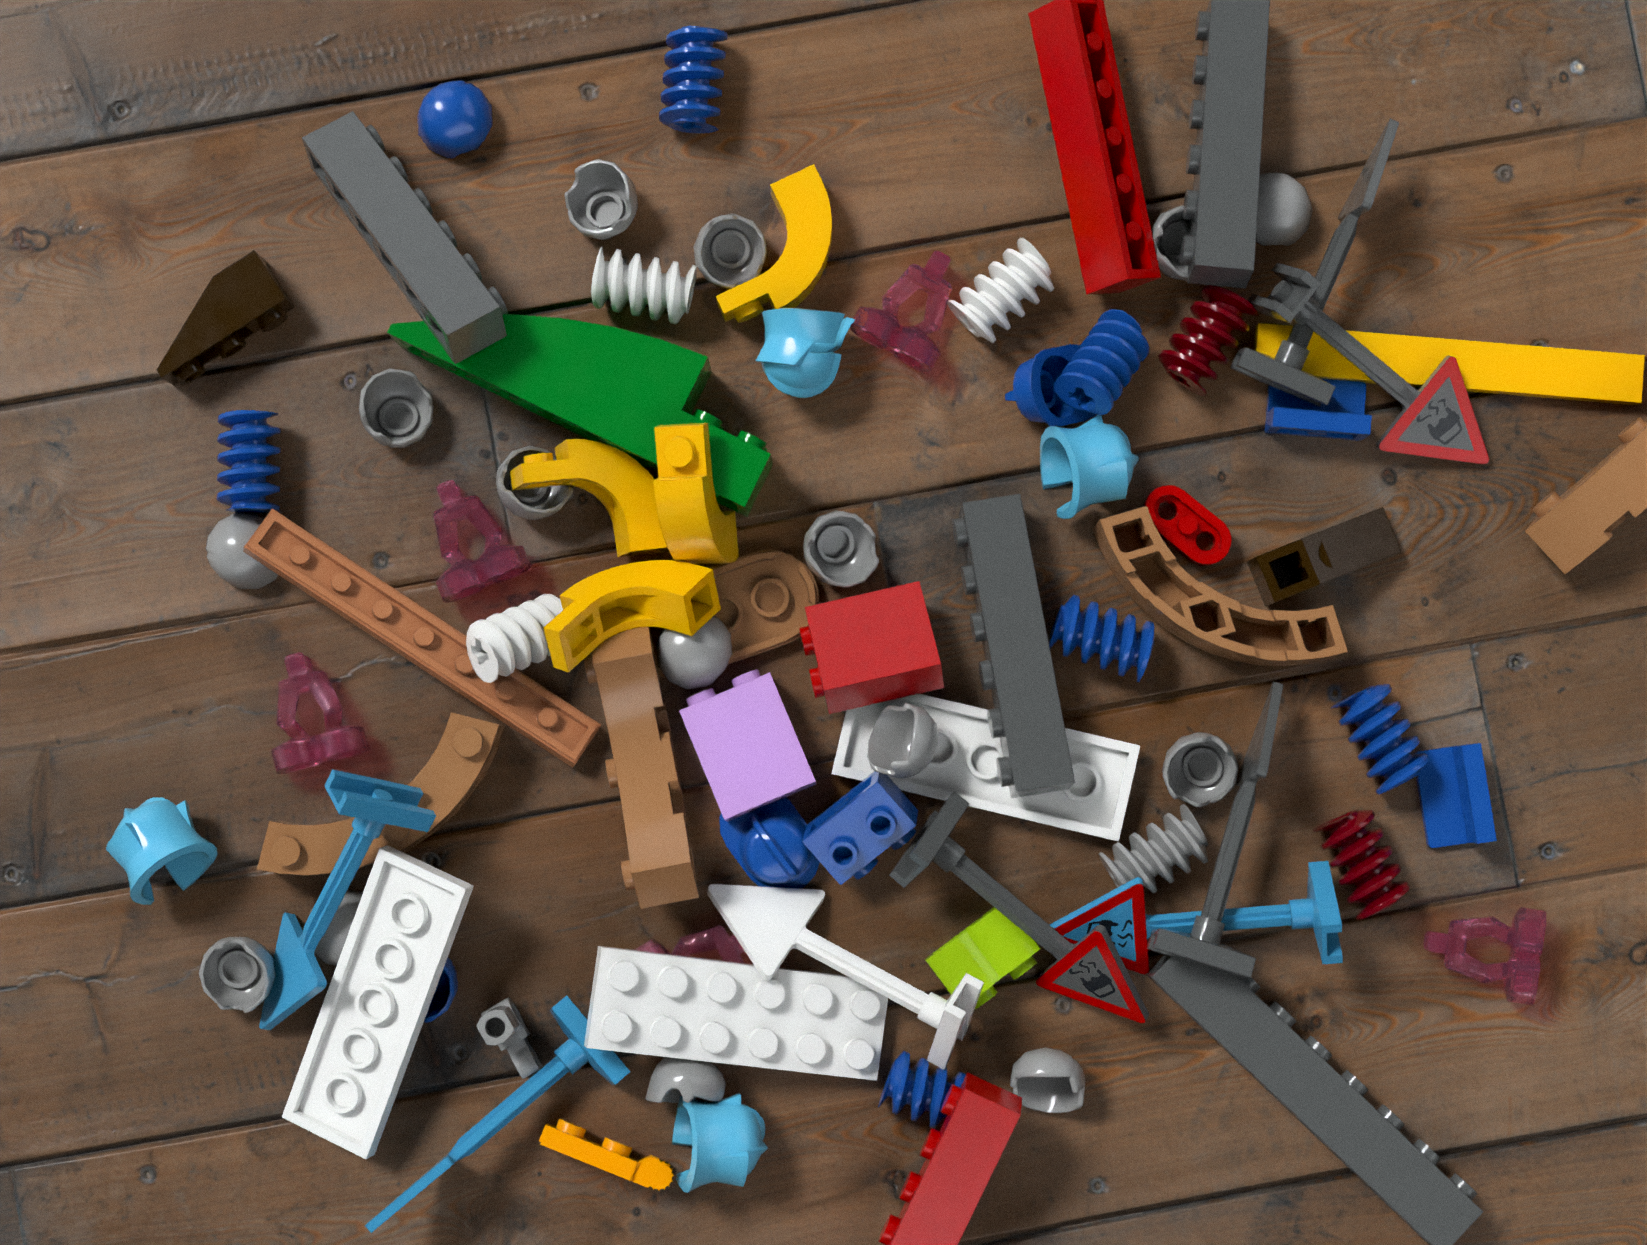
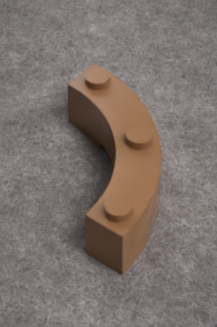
M1639 417L1628 425L1617 436L1622 443L1564 494L1559 496L1553 491L1533 508L1532 511L1537 517L1525 532L1564 574L1568 573L1610 540L1613 536L1611 532L1626 519L1624 514L1627 511L1636 518L1647 508V420L1644 421Z
M1147 506L1100 519L1092 528L1105 560L1127 594L1147 615L1163 628L1197 648L1233 661L1265 666L1312 664L1334 659L1348 652L1333 605L1299 611L1262 610L1240 604L1239 601L1217 592L1203 582H1198L1176 561L1177 558L1167 547L1156 529Z
M640 627L626 630L602 642L591 654L584 658V664L589 684L598 683L613 754V759L605 760L609 785L611 789L619 787L630 859L621 861L624 884L627 891L635 889L640 909L699 898L693 853L685 823L687 822L679 770L666 703H663L660 689V674L650 628Z
M451 712L445 732L436 750L424 768L408 784L409 786L421 788L424 793L417 806L433 810L436 815L429 831L424 832L385 824L380 836L373 839L359 868L373 865L379 848L388 845L401 852H405L433 835L453 818L487 774L498 751L506 726ZM355 817L319 825L269 821L257 870L290 875L330 874L353 831L352 822Z

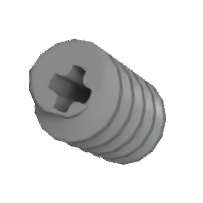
M1182 804L1180 806L1182 821L1171 813L1163 816L1165 831L1154 823L1148 824L1146 826L1148 841L1135 832L1129 836L1131 851L1119 842L1112 846L1114 861L1102 852L1098 854L1117 888L1139 877L1143 880V886L1150 892L1155 893L1157 892L1155 876L1159 874L1171 884L1174 882L1172 866L1175 864L1188 874L1191 872L1189 856L1194 855L1204 864L1208 862L1206 846H1208L1207 839L1186 805Z

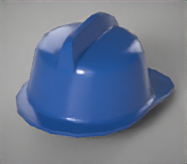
M1069 344L1044 349L1037 353L1034 358L1022 363L1014 374L1013 390L1005 394V400L1015 401L1021 414L1029 421L1047 423L1049 426H1065L1086 421L1095 416L1096 414L1068 406L1054 392V382L1071 361L1075 352L1080 349V345Z
M786 797L728 822L724 820L722 813L720 814V834L726 847L749 878L758 886L801 889L816 875L820 862L802 842L807 823Z

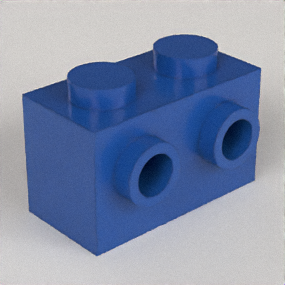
M874 771L806 825L802 842L834 879L842 885L852 876L858 880L867 875L877 865L878 859L876 857L890 846L893 850H897L905 845L916 833L914 827L917 825L918 809L888 775Z

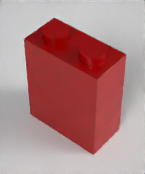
M920 581L805 607L808 626L799 628L805 656L815 654L818 667L809 669L815 698L825 696L829 714L944 688L941 661Z

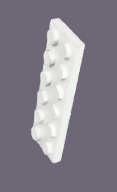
M916 694L846 710L831 774L863 781L872 774L874 770L871 769L867 755L868 742L875 722L887 706L903 707L905 703L924 708L937 723L938 744L933 759L917 775L905 779L889 776L901 791L944 801L955 791L970 803L969 807L1119 841L1140 745L1065 728L1075 783L1066 790L1011 798L1009 786L1001 787L999 782L996 758L1003 757L1000 738L992 739L987 709Z
M388 845L379 848L282 1118L364 1159L375 1155L472 893L473 885Z
M598 946L584 1046L590 1049L877 1081L888 998L844 975L778 968L770 981H765L753 964Z

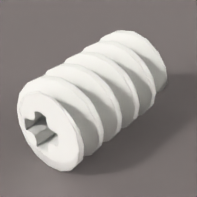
M1021 237L1017 241L1019 252L1013 249L1004 251L1002 256L1005 265L993 261L988 266L991 279L982 274H978L973 281L977 292L969 287H963L959 292L962 304L955 300L947 302L950 310L966 329L979 338L981 336L991 343L996 341L992 325L997 324L1007 331L1011 328L1006 316L1008 311L1021 318L1025 316V311L1020 302L1023 298L1035 305L1040 302L1035 290L1038 285L1049 292L1054 290L1049 276L1051 270L1046 260L1030 242Z
M601 247L595 263L591 284L593 306L599 309L602 308L608 297H610L612 310L619 313L627 301H629L631 314L638 317L646 305H648L650 318L656 321L661 317L664 310L667 309L669 322L676 325L685 312L688 314L696 283L697 266L692 265L687 275L680 277L679 263L677 261H673L667 273H661L660 259L658 257H654L648 269H642L641 255L639 253H635L629 265H623L621 250L616 249L610 261H604L603 248Z
M543 594L534 600L525 601L518 607H510L502 613H495L489 616L486 620L480 619L472 623L467 631L466 646L469 660L477 676L484 682L492 683L498 679V675L509 676L514 672L515 668L519 670L526 669L530 666L531 662L540 663L546 659L547 655L550 656L543 627L563 611L561 600L552 594Z

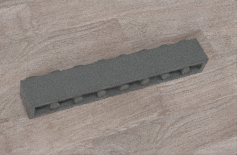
M1163 955L1149 970V973L1146 974L1427 1244L1453 1245L1483 1213L1472 1201L1477 1195L1476 1191L1456 1173L1450 1179L1436 1167L1441 1158L1422 1140L1418 1139L1412 1144L1399 1131L1405 1124L1383 1104L1376 1110L1363 1097L1369 1090L1348 1070L1342 1075L1338 1074L1327 1063L1332 1054L1314 1037L1310 1035L1304 1041L1295 1033L1291 1027L1297 1021L1275 1001L1268 1007L1255 994L1261 987L1252 978L1244 977V979L1167 955Z

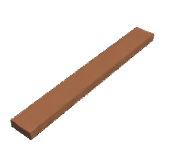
M271 509L244 546V553L573 768L601 727V724L516 668L509 676L498 675V679L494 682H484L477 676L469 660L466 635L274 509Z

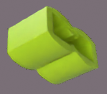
M993 907L924 960L950 995L966 973L983 981L984 985L975 1007L977 1009L998 993L993 985L1009 973L1012 979L1015 980L1036 965L1037 961L1032 955L1039 951L1040 947L1029 935Z

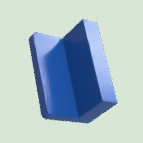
M1322 379L1335 386L1328 405L1321 403L1320 407L1268 385L1265 433L1361 441L1371 433L1372 415H1364L1366 384L1357 381Z
M1481 743L1414 752L1413 754L1425 753L1429 757L1428 763L1420 770L1421 773L1416 776L1427 846L1429 848H1438L1466 843L1480 844L1497 841Z

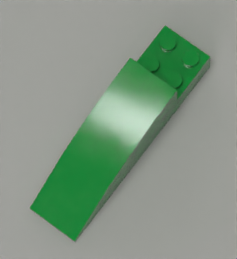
M504 314L502 317L507 336L454 364L424 321L393 323L390 325L387 333L402 349L588 440L613 446L627 453L643 467L657 474L658 466L654 427L671 424L708 423L713 485L717 503L745 517H748L773 467L771 453L767 452L768 449L765 448L767 443L762 439L742 430L738 437L724 431V428L721 426L723 422L720 419L700 409H696L694 414L691 415L712 373L708 356L662 339L607 325L555 317Z

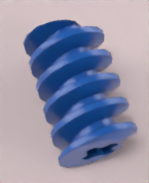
M685 26L670 32L666 36V44L672 50L665 54V65L670 69L663 73L662 78L663 83L668 88L661 92V102L667 107L659 112V121L665 126L686 133H712L719 130L715 126L707 124L706 118L717 117L721 113L719 108L708 104V99L722 97V90L709 84L710 80L724 78V71L711 66L712 61L726 59V52L713 47V43L727 40V32L711 27Z
M1111 309L1105 311L1098 319V323L1089 332V336L1081 343L1080 349L1075 352L1071 361L1054 382V392L1059 399L1077 410H1085L1096 415L1107 414L1114 406L1113 401H1116L1121 396L1123 388L1131 381L1132 374H1135L1139 369L1140 362L1149 354V344L1142 335L1139 323L1123 310Z
M234 410L218 416V423L232 429L219 434L217 439L219 444L231 448V450L219 453L217 456V461L220 464L231 468L217 475L219 483L231 487V489L217 494L218 502L231 507L226 509V511L240 513H269L271 509L277 512L280 511L279 505L266 501L267 495L280 492V486L266 482V476L280 472V467L266 462V457L281 453L280 447L267 443L268 437L281 433V428L267 424V418L277 416L278 413Z
M1072 595L1064 605H1061L1048 642L1051 649L1058 640H1061L1063 656L1067 658L1077 646L1080 647L1081 663L1084 664L1095 653L1099 654L1100 669L1104 671L1113 660H1117L1118 676L1121 677L1132 666L1137 667V682H1140L1154 646L1155 626L1154 622L1146 621L1136 631V618L1131 614H1128L1118 625L1117 610L1114 608H1109L1099 618V606L1094 601H1091L1081 612L1080 597Z
M1390 684L1367 687L1331 707V709L1347 707L1348 709L1347 713L1338 721L1340 726L1356 724L1357 729L1348 738L1349 743H1366L1367 746L1357 756L1358 760H1375L1376 764L1366 773L1367 777H1384L1385 781L1375 791L1377 795L1396 788L1416 777L1429 761V757L1425 753L1411 755V752L1420 743L1417 736H1401L1410 727L1409 719L1392 720V717L1401 709V704L1398 701L1383 703L1385 697L1392 690Z
M903 1051L892 1064L878 1108L890 1097L892 1098V1114L898 1115L903 1107L909 1104L911 1105V1121L916 1122L925 1111H928L930 1128L935 1129L941 1120L947 1116L941 1113L940 1110L952 1084L961 1087L966 1074L959 1071L950 1082H947V1067L944 1070L937 1067L929 1075V1061L922 1057L913 1068H910V1053Z

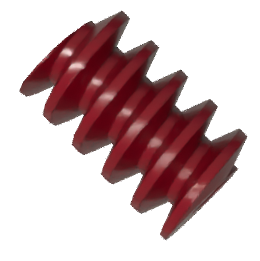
M1206 285L1202 289L1201 297L1204 302L1195 301L1190 307L1194 318L1185 317L1179 325L1183 334L1174 333L1170 337L1169 344L1173 350H1162L1158 355L1160 363L1171 378L1184 388L1202 397L1206 396L1208 392L1200 384V378L1216 381L1218 375L1210 367V363L1213 361L1226 365L1229 361L1220 350L1222 345L1234 349L1240 345L1231 334L1232 330L1235 329L1247 333L1250 329L1241 317L1243 313L1255 317L1259 316L1258 311L1245 298L1228 289L1213 285Z
M1373 810L1350 811L1313 829V832H1330L1331 836L1320 846L1322 850L1338 849L1339 854L1329 865L1331 868H1347L1348 872L1338 880L1339 886H1356L1357 889L1346 900L1348 904L1364 903L1365 908L1355 916L1357 920L1367 918L1391 907L1400 901L1410 889V885L1406 881L1392 882L1401 872L1399 864H1383L1393 852L1391 846H1374L1383 837L1384 832L1379 827L1366 828L1375 817Z

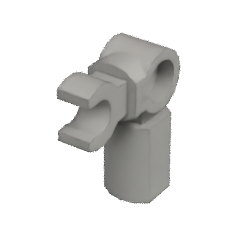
M509 997L481 1013L482 1017L479 1019L476 1027L486 1045H498L501 1051L507 1049L522 1079L543 1067L538 1055L526 1038L530 1035V1032L520 1012Z

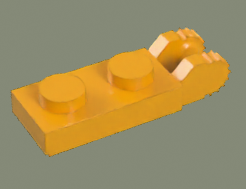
M559 1118L556 1127L547 1123L539 1139L540 1145L647 1188L651 1186L653 1190L658 1189V1191L660 1189L665 1190V1187H670V1182H673V1168H670L669 1163H665V1160L660 1161V1158L653 1155L640 1160L629 1157L632 1147L607 1137L604 1138L602 1145L583 1138L587 1129Z

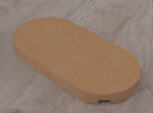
M769 549L737 558V561L733 563L719 564L710 568L713 569L721 610L714 616L720 618L731 634L732 656L728 665L787 645L801 637L799 628L808 626L805 607L816 605L819 602L816 581L804 563L790 554ZM649 627L657 659L656 646L663 628ZM659 669L660 676L666 678L662 671Z

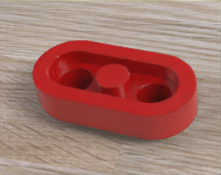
M1165 485L1156 488L1147 496L1143 507H1148L1153 523L1161 538L1189 561L1196 565L1209 566L1219 562L1228 554L1232 540L1227 525L1183 489L1173 485ZM1169 503L1174 507L1175 515L1173 519L1165 520L1160 517L1158 513L1160 504ZM1206 533L1212 538L1213 545L1210 550L1204 551L1197 546L1196 538L1198 534Z

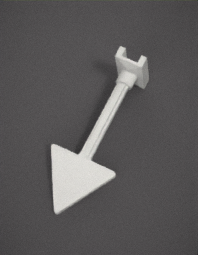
M723 884L709 885L707 895L765 981H770L790 950L796 948L918 1014L917 1019L936 1028L937 1031L927 1061L943 1070L946 1068L957 1038L962 1041L967 1032L984 985L983 981L966 973L948 1000L933 992H930L928 995L806 929V926L824 900L825 892L823 890Z

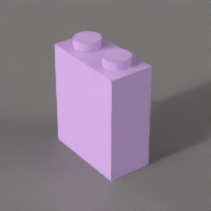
M758 669L732 679L731 682L734 688L717 695L713 688L690 696L686 699L689 707L679 710L720 811L727 822L817 784L770 672L761 676Z

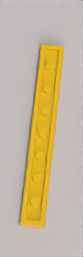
M1258 323L1255 327L1254 350L1275 358L1282 340L1287 341L1293 326ZM1346 330L1412 387H1421L1442 360L1450 355L1456 358L1466 390L1469 392L1626 405L1642 403L1645 355ZM1313 332L1306 348L1310 352L1302 368L1303 371L1322 379L1376 384L1319 335Z

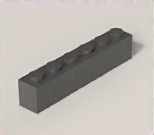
M1210 0L1207 10L1198 11L1195 40L1203 41L1202 55H1195L1192 84L1200 85L1199 100H1192L1189 117V129H1197L1196 145H1189L1186 162V174H1194L1193 190H1186L1183 207V219L1191 220L1190 236H1183L1180 252V265L1188 266L1187 283L1246 289L1254 271L1270 0Z
M352 111L302 137L312 170L454 364L507 336L502 315L507 313V308L501 295L493 286L486 289L480 281L482 280V275L469 253L464 255L459 253L456 249L457 241L450 227L444 220L438 223L432 217L433 211L427 197L420 188L411 189L408 185L407 173L396 156L391 158L386 156L383 152L385 151L383 141L372 125L365 127Z
M1014 494L964 502L958 514L959 518L952 520L953 534L956 547H965L968 565L961 566V577L965 595L973 594L977 613L970 614V626L974 642H982L985 660L978 663L979 675L983 690L991 689L994 708L987 710L991 737L992 739L1000 738L1003 757L996 758L1001 787L1009 786L1011 798L1069 789L1075 783L1021 495Z

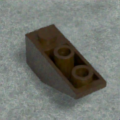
M255 250L211 278L156 369L162 379L172 385L178 382L181 385L188 384L200 377L206 371L204 365L218 356L224 359L236 354L246 346L245 339L260 329L262 332L271 331L286 321L288 318L286 313L295 308L265 260Z
M1382 507L1256 556L1247 561V564L1266 607L1402 551Z

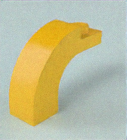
M814 164L770 184L772 199L786 226V245L778 261L769 270L716 296L717 305L725 322L736 318L738 323L752 319L764 311L762 305L767 302L770 303L772 309L795 308L810 294L821 278L830 254L832 214L827 191Z
M708 423L671 424L654 427L658 478L653 480L654 493L662 534L671 556L675 561L697 565L724 564L737 561L739 553L735 511H721L717 503L713 485Z
M566 439L555 447L556 460L553 459V453L531 454L524 456V463L510 471L512 491L566 485L578 487L593 494L605 506L611 517L617 557L668 551L657 513L653 484L654 478L647 469L627 453L613 446L593 440Z
M673 560L641 561L606 569L579 581L559 595L563 611L543 628L553 667L566 672H570L602 642L626 630L640 627H660L693 636L721 610L713 569Z

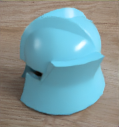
M781 308L763 311L765 341L756 361L761 362L764 374L779 391L797 398H808L818 395L826 390L835 379L842 354L833 352L842 346L845 335L855 319L844 318V313L802 308Z
M1097 415L1077 428L1049 426L1045 429L1040 441V472L1043 489L1073 483L1072 499L1057 509L1058 517L1071 519L1079 511L1090 505L1126 499L1134 466L1139 461V457L1131 452L1129 439L1119 427L1112 424H1104L1102 416Z
M152 797L136 809L125 808L123 819L106 847L109 854L127 873L131 899L142 905H151L154 902L149 878L164 865L178 886L184 891L210 867L218 855L216 846L196 832L187 801L184 800L175 805L163 797Z
M740 1093L724 1098L719 1102H705L694 1098L687 1103L680 1096L675 1116L672 1144L692 1146L690 1169L676 1174V1181L683 1192L689 1193L700 1186L712 1182L743 1187L747 1175L754 1169L760 1155L768 1149V1146L763 1142L765 1136L764 1119L756 1110L741 1103Z

